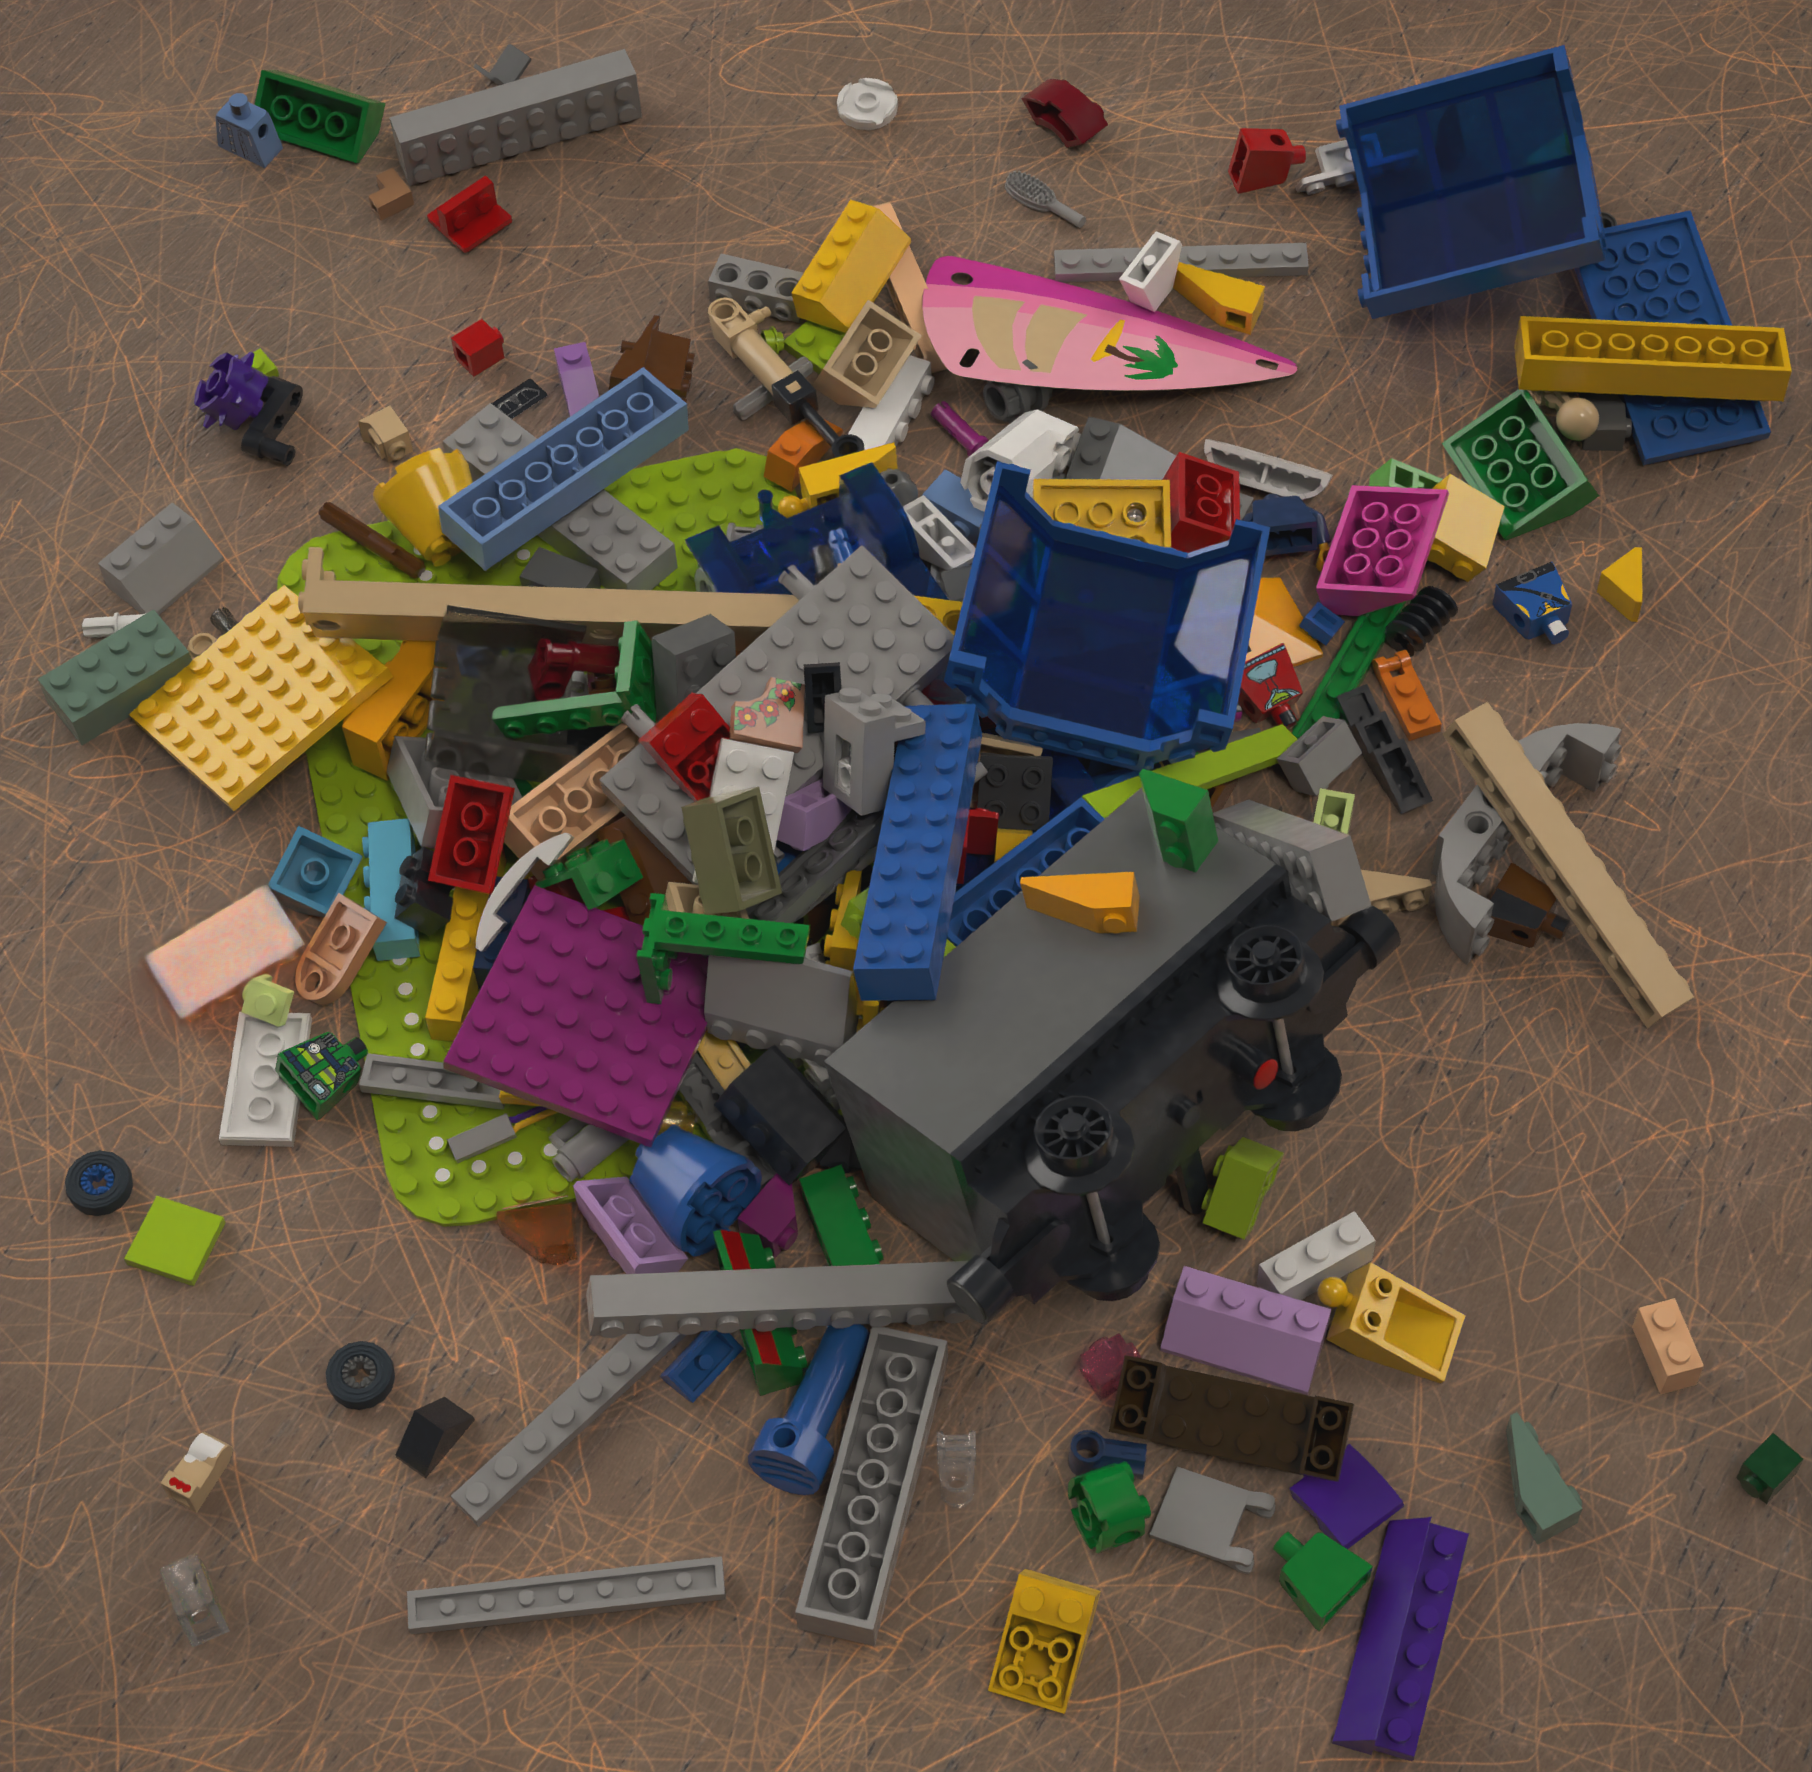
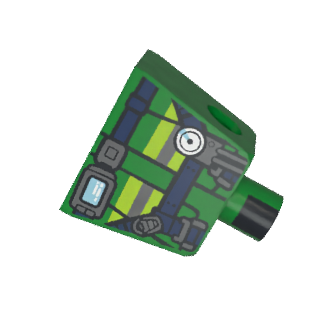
M326 1032L278 1053L275 1071L318 1121L357 1085L361 1073L358 1061L367 1056L368 1049L359 1037H355L342 1045L333 1033Z

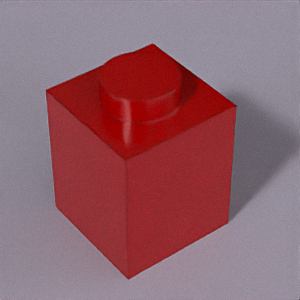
M483 319L478 320L451 337L455 359L473 377L505 358L502 347L504 343L502 334L496 327L491 328Z

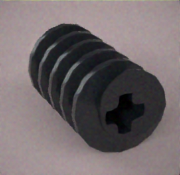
M1427 586L1422 588L1418 595L1410 601V604H1407L1402 609V612L1386 626L1385 636L1387 641L1397 652L1407 650L1410 657L1414 656L1415 651L1421 652L1426 647V643L1434 639V634H1438L1442 630V626L1450 622V617H1454L1458 613L1456 602L1445 591L1437 587Z

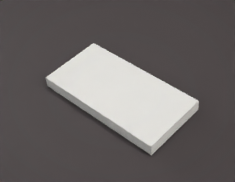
M239 1012L219 1135L221 1145L294 1147L300 1100L277 1074L275 1067L278 1053L310 1039L312 1025L310 1013H288L286 1024L278 1027Z

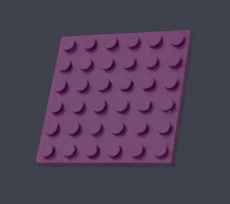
M534 885L443 1061V1068L645 1146L652 1147L707 1030L708 1022L705 1020L704 1006L709 958H704L701 954L678 952L677 959H671L669 968L672 969L670 990H664L661 1004L647 1003L637 961V952L642 950L645 936L642 932L643 926L596 908L588 910L583 903Z

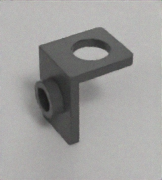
M508 44L490 72H487L477 64L473 68L499 86L519 80L531 62V58L513 45Z

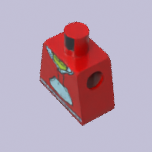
M1281 643L1245 662L1238 703L1255 723H1259L1272 716L1277 726L1283 724L1287 729L1294 726L1298 719L1290 706L1299 700L1303 691L1284 643ZM1228 682L1223 683V686L1225 687L1226 690H1227Z

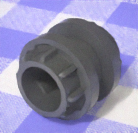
M1027 359L1022 362L1031 370L1038 368ZM988 381L984 385L983 396L988 410L995 418L1012 423L1024 412L1033 410L1044 411L1049 399L1052 397L1053 388Z

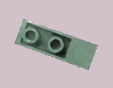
M1516 1412L1510 1415L1506 1429L1516 1513L1536 1543L1540 1544L1578 1523L1583 1509L1582 1500L1575 1488L1567 1486L1559 1475L1560 1468L1555 1458L1549 1453L1545 1454L1538 1444L1539 1439L1534 1427L1529 1422H1524Z

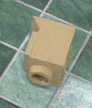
M391 406L358 421L363 442L371 443L380 458H385L388 463L399 460L413 452L409 432Z

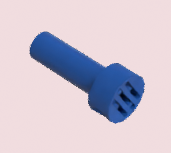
M853 1324L847 1328L827 1326L784 1418L768 1419L763 1424L748 1455V1464L760 1478L772 1486L798 1495H810L819 1490L834 1458V1449L826 1439V1436L866 1352L870 1333L863 1325Z

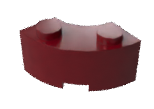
M1047 79L1021 98L1035 124L1052 130L1061 139L1066 148L1085 143L1108 126L1101 106L1096 102H1092L1079 89L1064 79Z

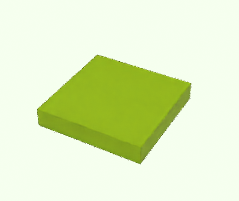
M156 1196L124 1260L127 1265L194 1286L226 1223L224 1217Z

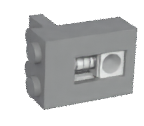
M847 687L841 689L838 693L825 695L823 788L861 816L885 810L894 765L895 741L924 735L926 721L887 694L877 693L868 697L857 688Z

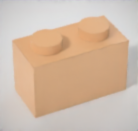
M1675 1298L1640 1307L1632 1328L1660 1395L1697 1385L1704 1365Z

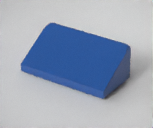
M717 1330L701 1331L665 1369L660 1377L689 1402L693 1403L744 1348L730 1333H721Z

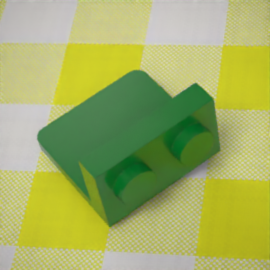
M605 839L589 847V852L583 847L566 856L567 862L564 865L562 862H558L544 869L542 872L545 877L535 882V884L540 888H545L572 878L587 909L590 910L600 906L642 879L643 875L624 839L611 844L608 839Z

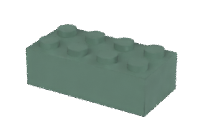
M153 609L38 678L47 703L79 743L84 745L130 717L129 714L143 700L148 699L167 680L188 666L192 658L186 647Z

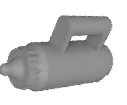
M572 1118L549 1136L550 1142L558 1149V1155L552 1159V1162L559 1173L567 1181L571 1182L575 1178L581 1179L629 1139Z

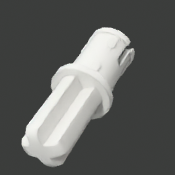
M114 613V616L85 618L82 623L83 634L87 638L108 637L145 614L120 616L119 613Z

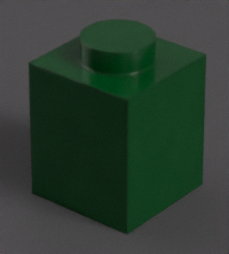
M1772 1433L1743 1462L1736 1478L1750 1496L1760 1498L1765 1504H1768L1797 1474L1804 1458L1777 1435Z

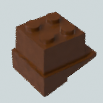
M654 315L636 343L622 340L620 353L623 354L611 371L609 390L644 367L687 403L686 397L690 391L695 353L689 352L691 339L659 331L660 316Z

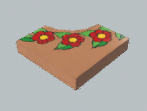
M771 677L766 683L765 691L761 697L749 702L735 701L731 706L730 739L799 753L803 748L805 684Z

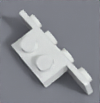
M1376 132L1361 136L1371 179L1383 175V171L1394 168L1395 172L1407 170L1413 166L1412 163L1420 155L1418 149L1383 157ZM1343 140L1317 147L1315 152L1322 173L1302 178L1295 188L1297 193L1307 191V194L1310 195L1323 191L1327 185L1336 183L1337 187H1342L1355 181L1354 178L1357 177L1347 141Z

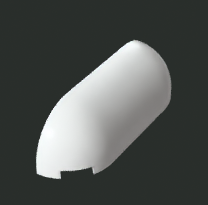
M1205 439L1204 452L1208 462L1238 471L1239 484L1284 497L1299 496L1302 500L1309 499L1321 493L1328 486L1333 476L1318 469L1220 441Z

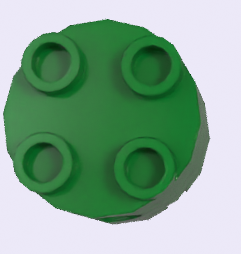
M1125 1461L1119 1464L1112 1463L1071 1478L1068 1482V1498L1070 1500L1076 1497L1078 1507L1071 1509L1076 1526L1086 1545L1090 1549L1096 1547L1095 1553L1098 1554L1140 1539L1145 1534V1519L1151 1517L1149 1503L1144 1495H1138L1133 1484L1134 1475L1132 1469Z

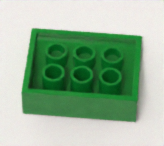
M1516 390L1442 442L1467 483L1505 506L1498 527V531L1505 541L1571 516L1600 496L1528 390Z

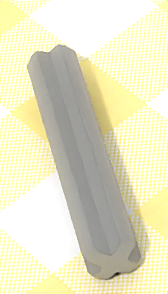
M801 357L788 366L793 372L798 370L805 378L813 372V364L806 357ZM762 384L733 405V412L740 420H746L773 401L774 398Z

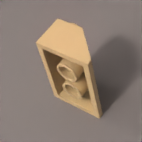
M867 300L812 386L839 405L876 408L922 335L870 300Z

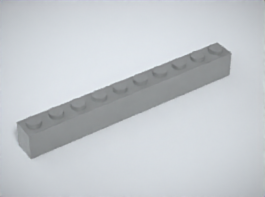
M968 1261L590 1275L586 1293L590 1336L601 1335L605 1338H616L622 1334H641L650 1337L664 1332H679L684 1335H692L700 1331L717 1330L721 1333H732L738 1329H756L766 1332L781 1327L807 1330L814 1326L829 1325L835 1328H847L853 1324H870L871 1326L881 1327L899 1322L921 1325L928 1321H945L955 1324L964 1320H970V1317L952 1298L947 1287V1280Z

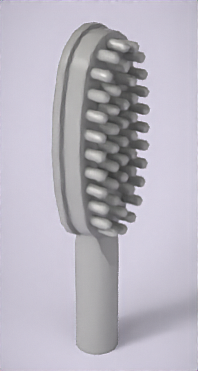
M1013 171V174L1009 173V176L1006 178V192L1019 203L1040 212L1052 211L1078 228L1083 227L1086 217L1059 202L1053 190L1043 181H1039L1038 178L1035 179V176L1026 175V172L1021 173V171H1018L1016 173V171Z

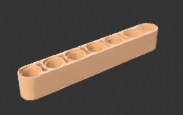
M890 202L873 206L879 208L902 229ZM908 246L885 284L901 322L922 335L913 350L917 358L931 362L932 374L947 368L936 353L926 330L922 304L924 288L928 289L913 252L910 246Z

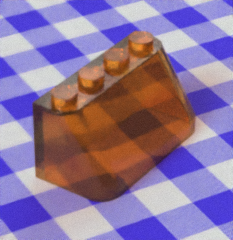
M265 884L144 956L139 962L179 1020L186 1016L190 1022L208 1011L205 1006L206 1003L216 997L222 1003L239 992L236 985L246 979L250 981V978L270 974L266 968L269 965L279 961L281 966L300 956L297 949L303 946L304 942L269 885Z

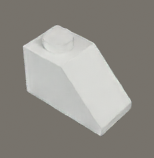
M1157 231L1152 235L1119 278L1130 302L1153 312L1157 310L1173 289L1182 248L1181 241Z

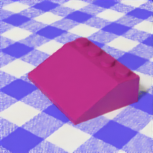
M1352 485L1316 586L1321 604L1336 615L1359 616L1414 599L1449 496L1448 490Z

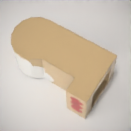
M206 1432L200 1433L191 1444L187 1455H184L173 1472L169 1470L161 1481L167 1496L197 1513L227 1467L232 1456V1446Z

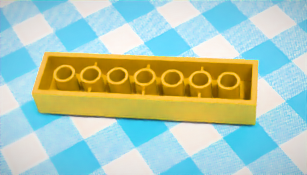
M1520 316L1514 345L1519 390L1784 402L1792 372L1784 328Z

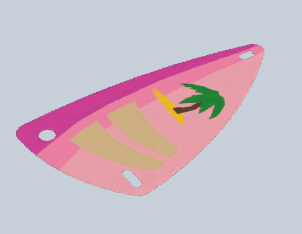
M944 256L936 259L926 279L928 289L924 288L923 317L930 341L946 368L951 373L962 377L1051 388L1133 391L1234 385L1290 376L1297 371L1296 364L1287 358L1159 311L1153 312L1132 302L1085 288L960 257ZM955 273H966L973 278V281L970 284L961 285L953 282L951 276ZM968 349L978 350L979 355L971 367L966 368L960 365V361ZM1027 359L1038 368L1029 369L1022 362ZM1261 359L1279 365L1276 370L1257 365L1256 361Z

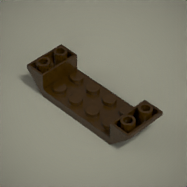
M1125 1355L1109 1432L1284 1472L1339 1482L1355 1404L1316 1395L1312 1397L1167 1366L1161 1362Z

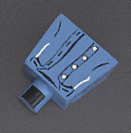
M233 94L229 101L217 112L215 119L219 147L263 168L283 149L269 113L249 103L245 94Z

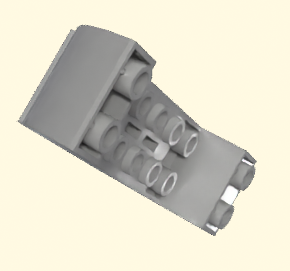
M1574 723L1553 726L1534 732L1518 742L1523 747L1524 754L1534 769H1537L1542 774L1547 787L1548 785L1554 787L1561 775H1564L1595 792L1602 781L1608 783L1617 769V765L1614 762L1622 749V746L1618 744L1622 730L1600 724ZM1478 784L1438 835L1431 872L1437 876L1434 898L1435 911L1441 931L1452 950L1466 965H1468L1475 954L1478 956L1483 954L1490 942V937L1487 934L1494 924V919L1491 918L1494 903L1471 889L1475 883L1481 885L1484 882L1491 868L1489 864L1494 858L1497 860L1501 859L1509 844L1507 840L1512 835Z

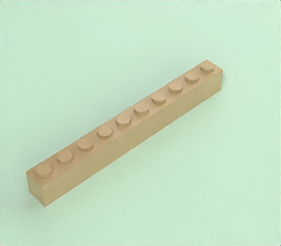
M1486 702L1454 720L1443 733L1444 737L1647 1029L1676 1012L1693 999L1694 996L1690 991L1687 981L1672 966L1666 951L1656 943L1649 933L1645 921L1640 916H1637L1628 903L1624 891L1616 886L1607 873L1603 861L1595 856L1590 849L1584 834L1569 819L1563 804L1553 796L1546 786L1542 774L1537 769H1534L1525 756L1521 744L1513 739L1504 726L1500 714L1494 711L1490 704Z

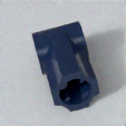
M1083 1430L1078 1432L1072 1439L1068 1455V1466L1074 1474L1079 1476L1112 1463L1119 1464L1125 1461L1130 1465L1134 1479L1142 1480L1147 1444L1107 1439L1095 1431ZM1082 1449L1090 1450L1095 1454V1457L1084 1458L1078 1451Z

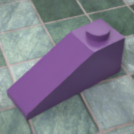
M585 342L554 348L558 375L569 416H572L599 397Z

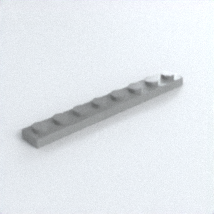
M1306 243L1182 246L1179 258L1181 263L1191 264L1195 267L1222 273L1230 277L1308 275L1309 269ZM1142 248L1054 250L1055 281H1120L1119 278Z
M664 1332L650 1337L641 1334H627L451 1495L452 1501L479 1527L686 1335L679 1332Z
M722 1556L407 1591L408 1630L410 1634H420L725 1600Z

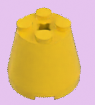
M440 448L416 455L395 467L397 474L386 484L384 482L378 483L373 493V499L381 513L426 560L432 561L436 567L446 564L452 556L463 551L442 533L438 506L473 483L469 465L459 449H455L452 453H443Z

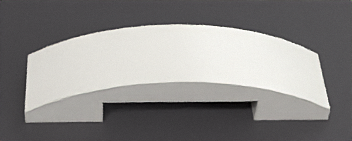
M563 833L542 842L522 856L503 876L491 894L479 922L475 946L479 951H486L507 924L496 913L539 859L548 866H552L574 839L571 834Z

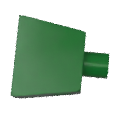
M1286 1532L1273 1547V1550L1287 1562L1280 1572L1279 1582L1319 1632L1370 1580L1373 1566L1323 1533L1317 1532L1303 1545L1290 1532Z

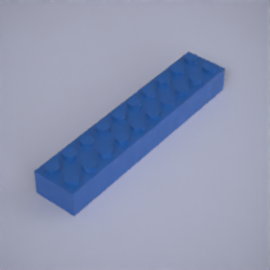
M976 704L905 706L926 721L925 734L899 740L853 966L861 1001L936 1000L974 787L976 765L982 741V731Z

